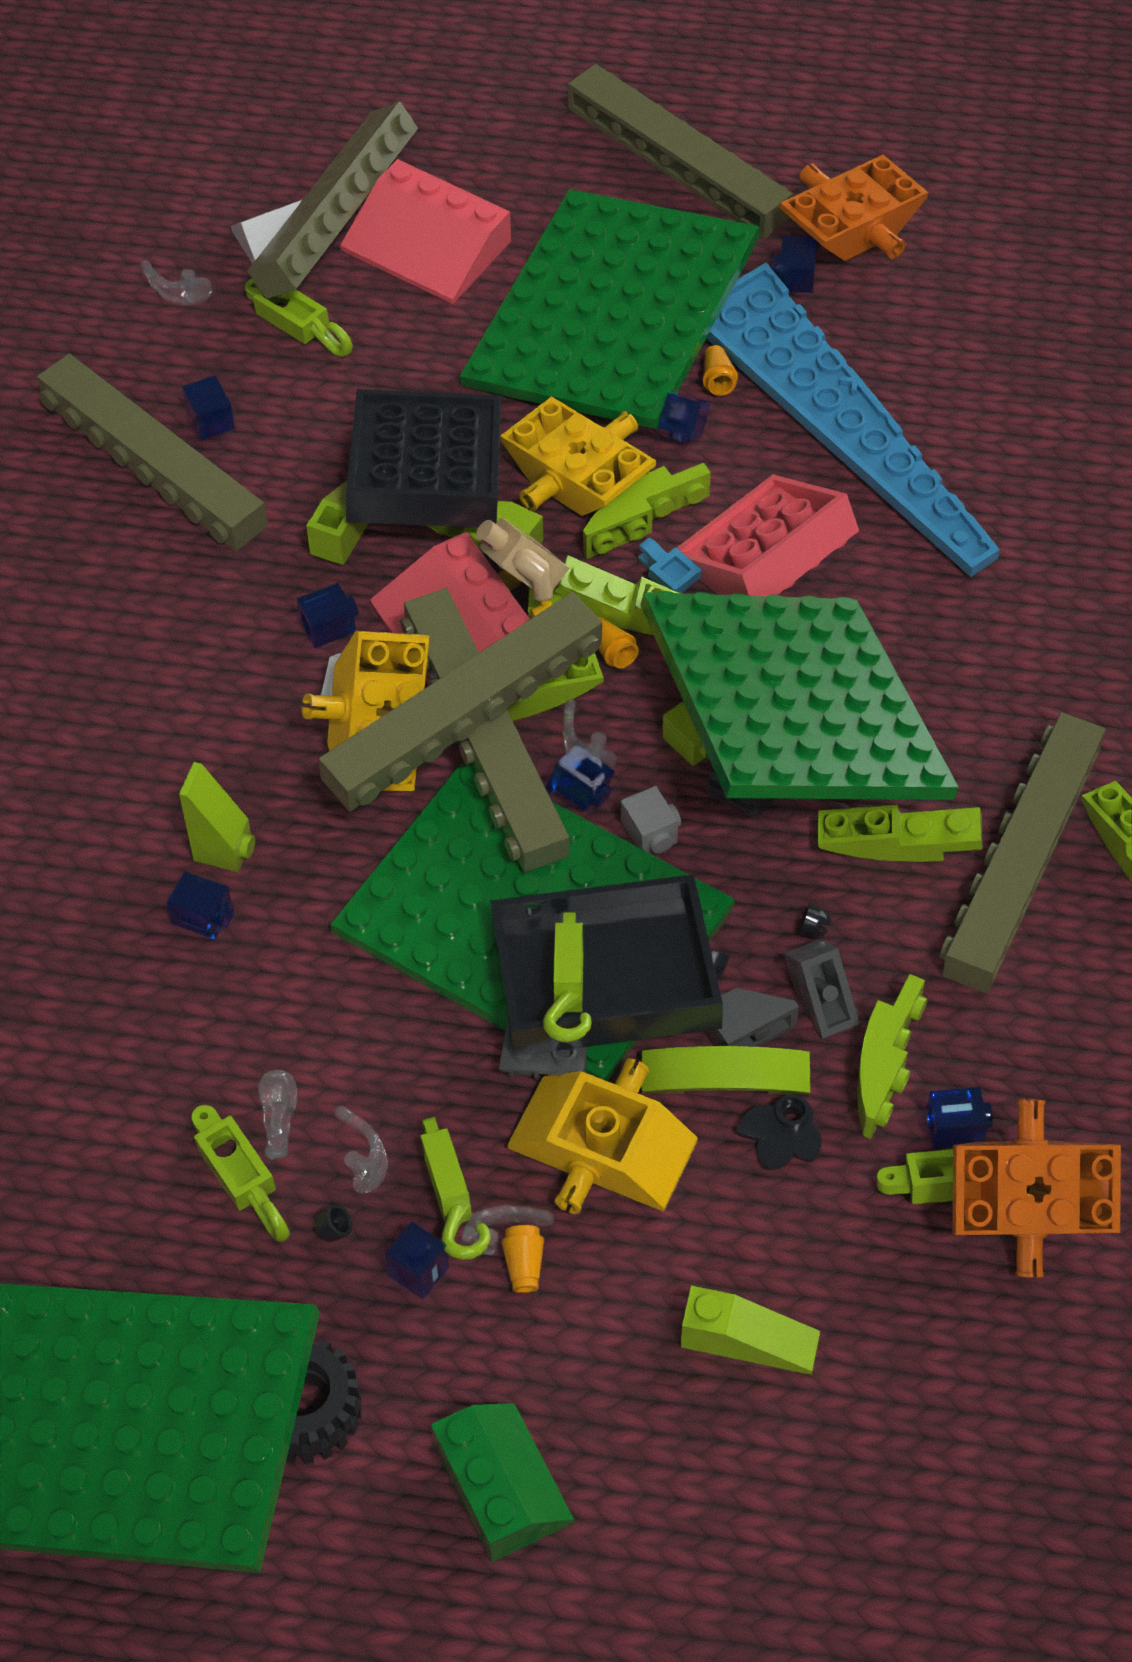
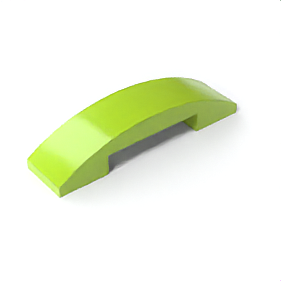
M696 1046L642 1051V1063L650 1070L642 1084V1093L684 1094V1091H768V1094H810L809 1051L747 1046Z

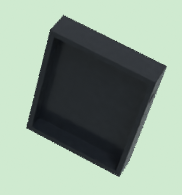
M357 389L346 487V522L479 528L486 520H491L496 524L501 395Z
M694 874L490 900L492 927L513 1056L722 1029L723 1002ZM531 904L538 905L535 908H526L528 905ZM563 912H576V923H583L582 1012H565L557 1020L556 1024L562 1028H575L581 1023L580 1015L582 1013H588L592 1023L590 1030L584 1037L577 1041L566 1043L556 1041L548 1036L543 1027V1019L546 1012L554 1004L555 923H563Z

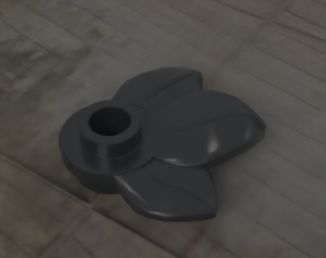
M786 1095L777 1100L773 1106L758 1105L753 1107L742 1117L737 1127V1134L759 1141L757 1145L758 1159L765 1170H775L784 1167L791 1161L794 1155L804 1161L813 1162L821 1149V1134L812 1124L813 1109L799 1095ZM787 1114H795L799 1117V1120L790 1121L785 1119V1116Z

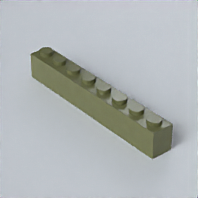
M595 64L568 83L569 110L735 221L759 226L762 239L768 237L791 219L779 208L781 202L793 197V193L786 187L779 185L760 170L747 164L734 153L729 152L714 142L710 137L703 135L684 120L665 110L660 104H656L637 89L618 79L611 72Z
M400 101L371 111L247 270L267 299L298 288L370 193L377 179L388 169L417 131L418 127Z
M70 353L37 376L40 388L39 398L48 410L58 412L71 428H78L85 433L94 446L104 448L120 466L124 467L126 465L135 472L143 484H150L158 490L167 503L171 505L176 504L193 523H200L208 529L217 542L225 543L234 551H237L268 527L265 503Z
M447 588L404 602L405 618L400 620L402 632L404 634L430 636L426 668L431 677L429 686L479 653ZM506 709L500 717L494 720H487L478 726L467 739L459 742V749L465 764L472 763L476 771L474 781L481 796L487 795L490 800L489 812L497 829L502 827L507 836L504 842L509 857L512 861L518 860L524 873L569 857V835Z
M571 592L319 758L321 780L349 812L360 805L364 806L371 803L378 796L379 792L393 783L398 784L404 781L412 770L424 762L434 761L442 754L445 748L457 740L463 741L467 739L478 726L489 719L494 720L500 717L508 706L520 698L526 699L537 690L538 686L550 678L560 677L571 664L580 658H587L593 655L602 642V622L574 592Z
M1061 712L1055 726L1048 724L1040 746L1044 747L1041 755L1035 753L1029 764L1026 774L1030 776L1028 784L1020 783L1015 793L1012 804L1017 807L1013 814L1006 812L998 832L1002 836L999 844L992 842L984 861V865L988 866L984 875L977 873L969 893L973 900L970 906L965 904L961 906L954 925L959 929L955 937L948 935L939 956V958L945 960L943 977L986 994L989 993L1100 753L1106 728Z

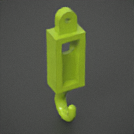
M253 279L245 283L246 296L254 302L256 314L304 344H307L316 337L337 357H347L352 352L353 344L350 337L338 324L329 322L327 308L298 290L267 299ZM279 302H282L287 306L282 308L280 306H277V304ZM331 332H333L337 336L340 342L337 341V339L332 335Z
M563 912V923H555L554 1004L546 1012L543 1019L544 1030L550 1038L568 1043L584 1037L590 1030L592 1023L590 1015L582 1013L580 1015L581 1023L575 1028H562L556 1024L557 1020L565 1012H582L583 923H576V912Z
M198 1106L194 1109L191 1116L194 1128L198 1133L194 1136L197 1150L238 1211L252 1205L270 1236L277 1242H285L290 1237L289 1228L267 1196L276 1191L272 1174L231 1115L222 1120L212 1106ZM232 1140L236 1146L234 1153L227 1157L217 1156L213 1149Z
M435 1117L423 1119L422 1125L425 1134L420 1136L424 1160L445 1224L442 1232V1246L445 1252L452 1258L459 1260L474 1259L482 1255L488 1248L491 1240L490 1230L486 1224L479 1223L476 1227L479 1234V1239L476 1243L463 1246L455 1242L459 1226L463 1222L473 1220L469 1192L448 1128L439 1130Z
M953 1149L906 1153V1165L890 1166L879 1170L877 1173L878 1190L889 1195L910 1193L912 1204L953 1201ZM930 1176H942V1177L920 1178V1177H930Z

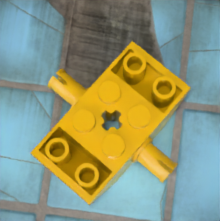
M552 396L500 435L501 442L531 483L528 488L519 493V498L522 504L527 509L530 507V511L533 512L549 498L553 497L581 516L605 507L656 466L655 459L624 441L629 435L638 430V423L631 414L628 415V412L624 411L606 427H601Z
M370 631L354 632L334 665L332 696L305 694L302 699V703L317 706L301 707L302 715L305 719H329L327 739L329 751L425 689L429 635ZM417 768L412 770L404 781L398 784L393 783L382 791H414Z
M626 1059L615 1084L582 1071L565 1073L563 1075L543 1076L508 1143V1149L569 1173L559 1195L555 1198V1204L562 1210L566 1211L570 1203L572 1206L569 1213L579 1214L592 1184H596L660 1211H665L695 1149L698 1137L660 1102L638 1094L645 1078L650 1072L644 1063L639 1061L636 1069H633L635 1059Z

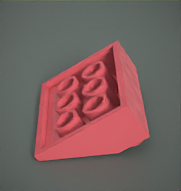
M397 159L377 179L343 239L340 248L341 251L454 304L511 242L510 211Z
M773 474L679 545L677 549L702 569L701 579L699 580L718 595H732L735 593L746 596L778 595L783 590L793 586L795 581L807 571L817 567L834 550L844 546L848 539L859 532V528L846 493Z
M467 532L432 547L370 599V605L389 633H403L400 620L405 618L404 602L447 588L479 653L530 620ZM426 670L425 685L428 687L431 677Z

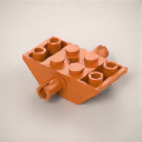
M881 155L832 179L814 163H811L810 166L807 165L801 171L799 180L810 189L781 202L779 208L824 248L844 261L875 246L881 249L890 259H894L895 256L898 257L904 251L906 242L897 236L898 233L927 199L928 192L885 155Z
M1017 1099V1138H1014L1013 1141L972 1142L953 1145L952 1234H1012V1236L1016 1237L1015 1276L1033 1278V1275H1035V1277H1044L1043 1238L1048 1237V1234L1120 1233L1121 1145L1048 1141L1044 1139L1045 1100ZM1027 1185H1030L1029 1192L1027 1193Z

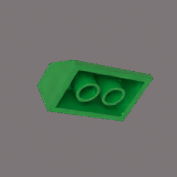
M514 1403L471 1405L431 1424L433 1445L491 1563L574 1523V1518Z

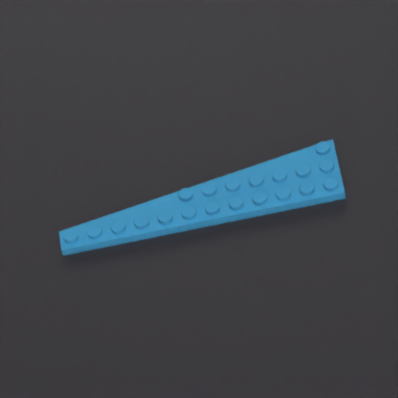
M764 263L737 279L706 339L713 345L723 347L728 358L970 577L996 561L1000 552L998 546L972 514L965 510V506L955 494L949 493L942 485L941 476L935 469H929L922 460V453L915 445L911 446L903 437L902 428L854 369L847 365L845 358L837 349L831 348L825 341L823 331L819 326L814 327L806 317V310L801 304H795L789 296L788 288L771 267Z

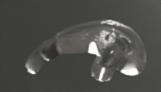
M149 260L142 261L140 264L143 276L147 278L150 285L166 301L191 307L204 303L211 294V282L204 277H195V272L191 269H185L181 272L180 281L170 282L157 274Z
M566 701L563 716V737L568 755L576 765L586 772L592 774L609 772L617 763V757L611 750L606 749V735L602 732L593 733L590 744L578 740L574 730L576 701Z
M275 1069L268 1071L262 1076L258 1087L259 1100L263 1108L262 1125L267 1133L268 1145L265 1147L264 1153L270 1159H281L288 1154V1138L291 1132L290 1122L296 1109L298 1090L296 1081L289 1073Z
M337 1106L334 1110L335 1116L341 1122L358 1131L369 1143L370 1153L368 1157L361 1156L357 1151H350L344 1158L345 1164L355 1176L353 1179V1189L358 1193H369L380 1186L388 1170L385 1148L378 1135L365 1120L348 1108Z
M500 1205L486 1208L470 1217L462 1233L461 1245L469 1246L478 1241L479 1234L476 1227L479 1223L490 1226L504 1221H518L550 1226L554 1223V1216L549 1210L535 1209L529 1206ZM489 1229L491 1240L488 1248L483 1252L485 1255H492L497 1251L498 1233L493 1229Z

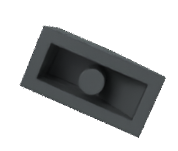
M818 939L783 953L794 991L820 1038L824 1039L860 1025L837 947Z
M735 988L725 994L721 993L723 1002L722 1029L703 1032L713 1046L760 1047L797 1027L799 1006L795 1000Z

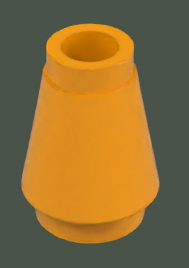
M718 345L710 346L704 353L703 384L714 395H727L735 388L738 381V373L723 347Z
M598 617L602 622V642L598 650L609 666H615L620 669L632 664L639 652L635 637L603 617Z
M518 1225L505 1229V1238L501 1240L512 1289L517 1293L537 1291L539 1289L538 1281L540 1279L544 1237L540 1236V1229L537 1226Z

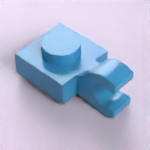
M650 537L639 545L638 548L643 553L638 556V560L649 569L648 577L655 583L683 593L701 579L702 569L676 547L667 553Z

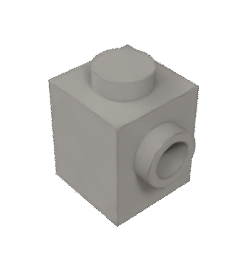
M657 786L621 800V824L635 846L653 854L663 853L677 843L678 826L681 825L680 815L672 803L667 804Z

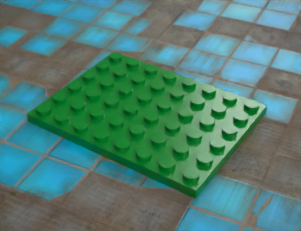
M569 189L460 374L461 386L540 404L552 396L576 412L615 420L622 412L626 411L628 415L631 414L636 419L639 426L658 430L760 238L759 226Z
M661 591L659 593L644 592L641 607L726 798L955 799L959 787L857 599L839 597L837 599L817 598L814 596L782 597L774 594L768 596H746L740 593L713 595L705 592H698L696 594L673 593L670 591Z
M463 760L331 923V931L338 937L505 1031L507 1013L492 927L490 900L689 874L554 802L552 803L569 835V857L524 873L519 861H512L509 857L504 842L507 836L503 828L497 829L492 821L489 812L491 803L488 796H481L474 781L476 771L472 763L466 765ZM695 878L708 940L710 941L733 910L735 899ZM531 904L528 905L526 908H535L538 905ZM638 1040L588 1046L586 1073L609 1081Z
M0 1284V1549L261 1573L320 1316L317 1306L315 1304Z

